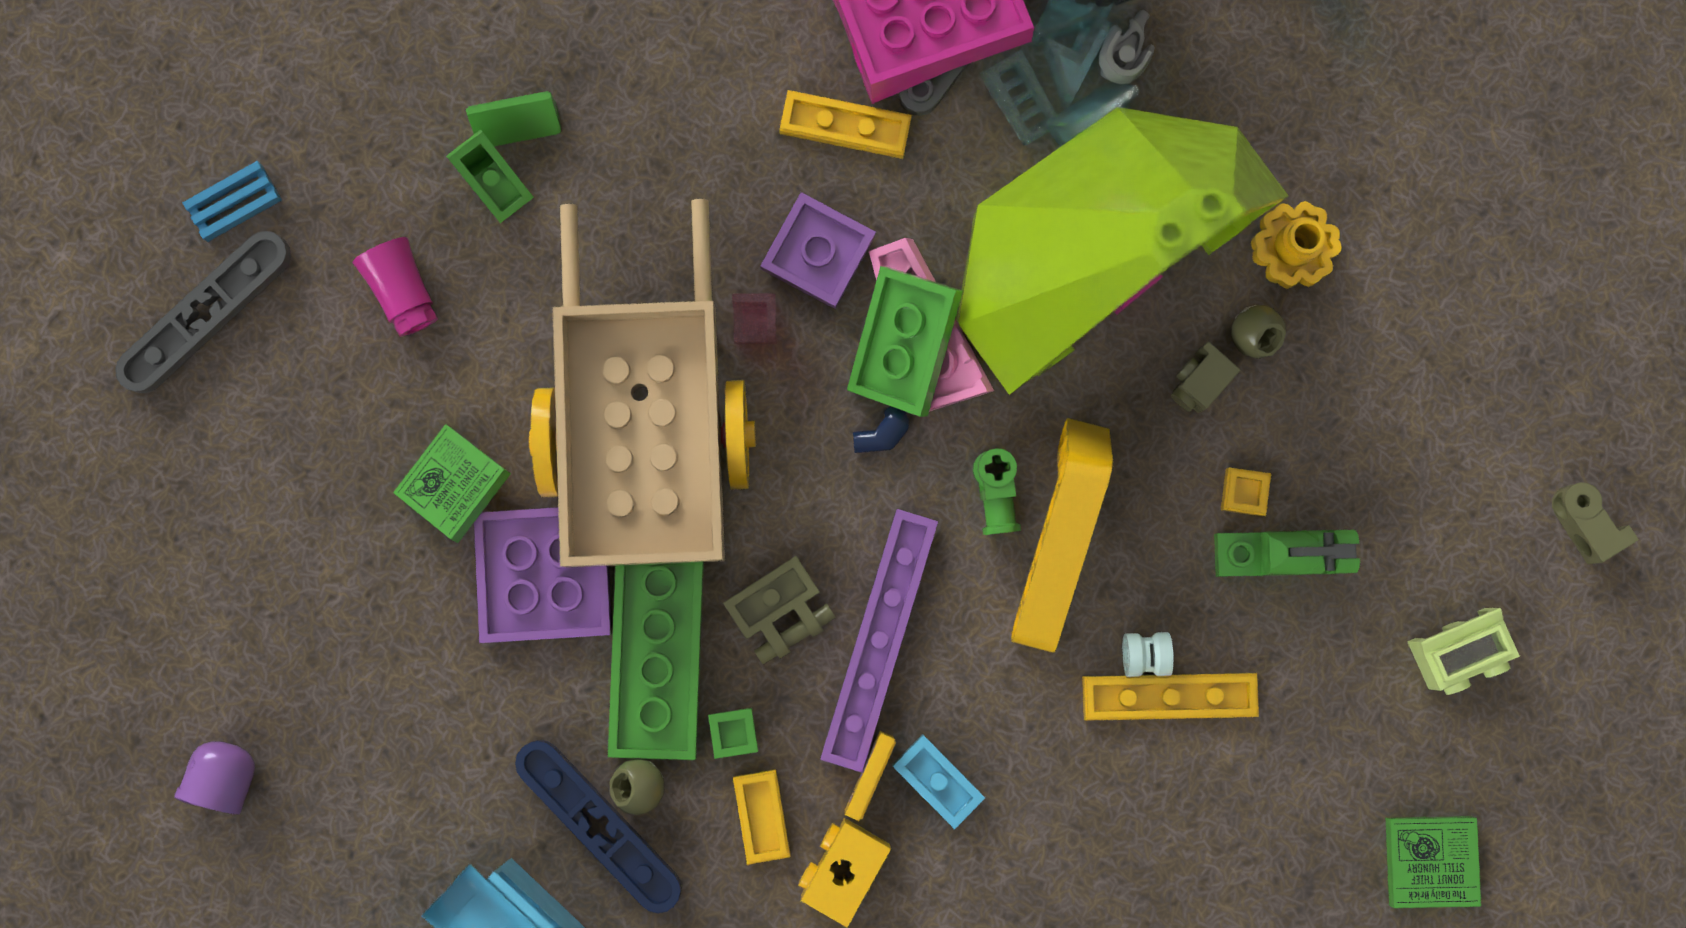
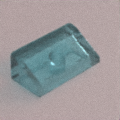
M1106 83L1047 121L1045 126L1061 147L1115 108H1127L1138 95L1139 89L1136 85Z

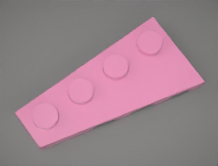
M903 238L869 251L876 281L880 266H885L936 282L914 240L911 238ZM956 318L929 412L994 391Z

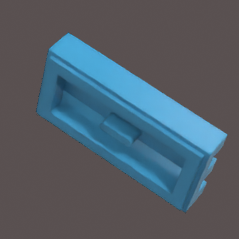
M256 161L182 203L185 209L190 212L193 223L198 226L202 239L209 242L282 201L263 165ZM256 177L259 178L258 180H256V181L250 183L249 185H247V186L241 188L240 190H238V191L234 192L233 194H231V195L225 197L224 199H222V200L216 202L215 204H213V205L207 207L206 209H204V210H202V211L199 210L200 208H202V207L208 205L209 203L215 201L216 199H218V198L224 196L225 194H227V193L233 191L234 189H236V188L242 186L243 184L249 182L250 180H252V179H254V178H256ZM266 190L267 194L208 226L206 221L234 207L259 191Z

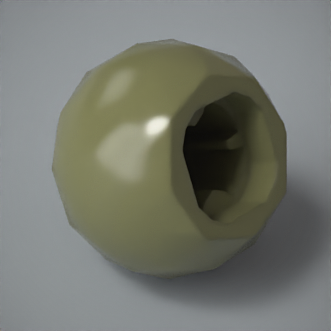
M1261 304L1246 307L1235 317L1231 330V338L1238 351L1245 356L1255 359L1272 356L1282 347L1286 335V325L1281 315L1274 308Z
M633 759L624 762L615 770L610 779V796L615 805L624 813L638 816L648 813L659 805L665 793L664 778L660 770L649 761Z

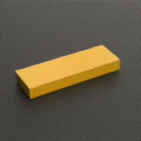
M788 90L779 133L903 159L912 115Z

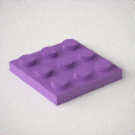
M559 508L482 512L474 522L479 643L612 635L609 566H560Z

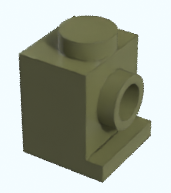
M1210 342L1205 343L1194 353L1200 359L1199 362L1192 357L1176 375L1181 382L1173 390L1174 392L1171 394V397L1180 407L1189 412L1194 409L1200 413L1207 409L1241 371Z

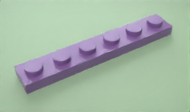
M896 509L820 760L855 771H863L938 521Z

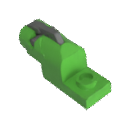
M1356 530L1266 531L1258 533L1214 534L1216 577L1357 573L1360 568V558H1357L1356 544H1359Z

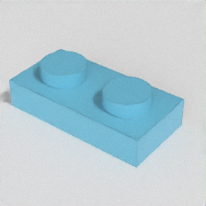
M923 734L892 764L907 782L954 829L985 799Z

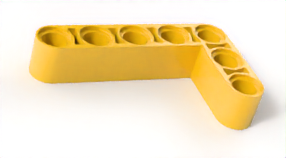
M1071 418L1066 419L1062 429L1057 451L1058 479L1011 635V642L1052 653L1055 652L1108 487L1113 465L1110 429Z

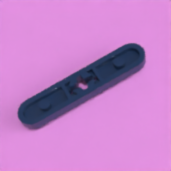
M544 740L532 741L523 746L517 754L515 765L518 775L642 907L654 913L667 912L673 908L679 900L682 890L681 880L676 872L556 746ZM584 807L588 809L587 811L590 815L597 819L603 815L608 818L609 822L606 825V830L612 838L616 839V843H612L601 833L595 836L589 833L588 830L591 828L592 823L582 811Z

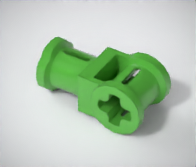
M995 448L983 452L973 463V475L979 483L980 500L984 502L986 527L982 529L983 535L1021 531V524L1016 523L1013 497H1016L1014 477L1017 473V464L1012 454L1004 449ZM992 457H994L996 464H1003L1004 472L997 474V481L992 473H986L985 465L992 463Z

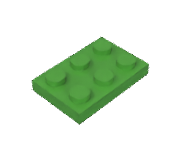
M880 266L847 391L919 417L928 416L963 291L894 268Z

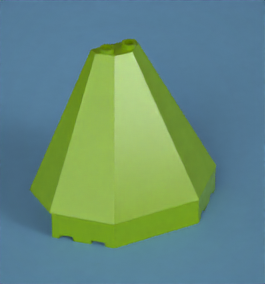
M1117 107L977 206L973 218L962 285L963 293L957 316L958 325L1010 395L1035 376L1042 375L1073 353L1075 349L1072 345L1169 266L1200 244L1208 255L1212 254L1289 195L1238 127Z

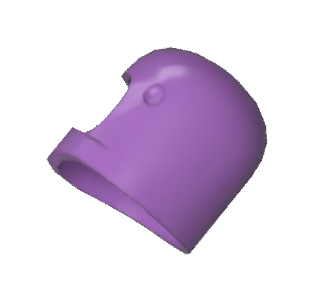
M211 741L202 744L193 752L180 787H177L174 798L191 805L230 814H240L255 771V763L252 756L241 747L226 742Z

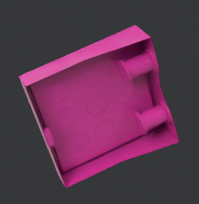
M833 0L843 22L857 67L872 104L952 69L1032 42L1034 26L1023 0Z

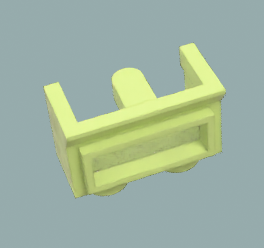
M1484 608L1477 611L1479 616L1466 622H1453L1442 627L1443 632L1426 639L1414 638L1407 641L1428 689L1439 691L1444 689L1446 695H1450L1471 686L1469 678L1480 673H1484L1485 677L1489 678L1511 669L1508 661L1520 657L1503 620L1501 608Z

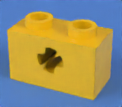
M844 818L839 827L833 823L831 824L820 844V847L826 850L818 865L812 862L809 863L798 886L804 889L801 894V901L848 927L888 856L891 847L890 843ZM841 859L850 862L849 868L852 873L849 878H846V875L843 874V880L834 877V868L831 866L835 861L841 865Z

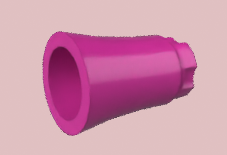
M400 237L379 244L353 260V265L371 288L389 323L394 324L400 337L416 333L438 320L431 307L433 302L424 286L407 237Z

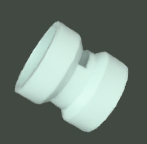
M1169 632L1154 633L1152 637H1142L1138 633L1124 634L1122 653L1126 677H1140L1144 672H1153L1156 676L1172 675L1173 645Z

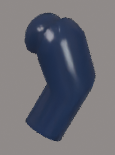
M890 406L884 411L885 417L876 430L853 432L854 452L863 453L893 449L908 431L910 420L907 413Z

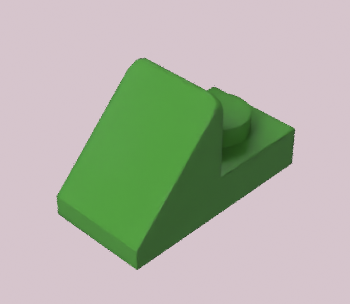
M481 130L446 156L500 223L534 198Z

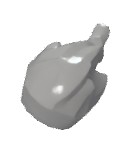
M1140 10L1134 19H1129V27L1124 35H1120L1122 30L1117 25H1114L1109 30L1099 55L1100 75L1104 79L1117 84H1130L1143 74L1154 53V45H1148L1141 51L1145 39L1144 25L1149 18L1147 11Z

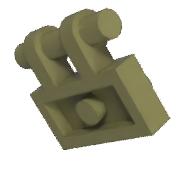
M797 556L723 602L746 640L759 631L763 632L768 642L754 650L763 665L776 656L780 659L791 652L790 647L810 634L814 638L824 631L822 629L824 625L836 618L827 603L814 612L806 604L807 600L820 592ZM795 609L801 620L779 633L773 622Z

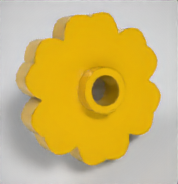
M1305 201L1299 203L1294 209L1290 205L1282 203L1261 218L1260 229L1262 231L1252 238L1251 245L1254 250V262L1260 266H1267L1265 276L1268 281L1278 283L1286 289L1292 288L1298 282L1310 287L1332 272L1333 264L1331 259L1337 256L1342 248L1339 241L1340 231L1335 225L1326 224L1327 213L1324 209L1314 207L1311 203Z

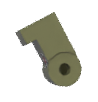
M1579 482L1564 486L1555 492L1552 498L1553 511L1587 565L1603 563L1639 540L1629 525L1615 526L1605 509H1603L1602 496L1595 486Z

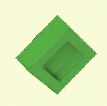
M752 708L708 715L714 759L759 751Z

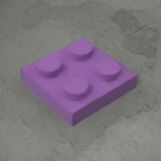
M801 192L760 268L836 309L875 238L876 232Z

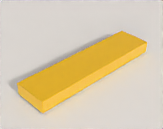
M1257 673L1172 674L1171 676L1141 675L1140 677H1126V675L1082 676L1084 720L1259 717Z

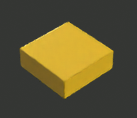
M1231 467L1226 468L1221 511L1266 516L1271 473Z

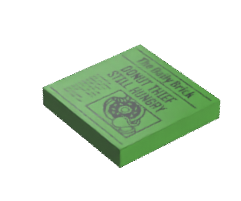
M445 424L393 493L449 539L459 543L511 473L453 428Z
M1476 817L1385 818L1389 906L1393 908L1481 907Z

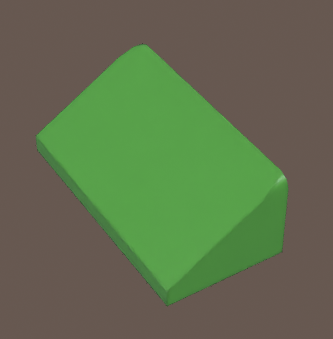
M548 91L468 106L466 108L473 133L475 134L481 130L493 146L561 133L557 104L551 92Z

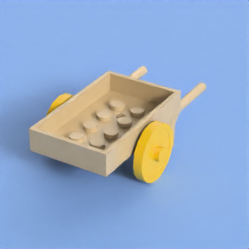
M694 199L691 201L695 301L580 306L578 206L575 204L560 205L563 307H553L555 387L535 389L532 399L529 449L532 456L534 478L538 493L541 497H558L561 567L725 561L721 468L722 444L724 448H727L730 489H748L749 447H756L755 421H748L744 380L726 381L725 422H723L721 427L716 307L712 301L709 200ZM639 387H646L648 389V396L642 401L635 400V390Z

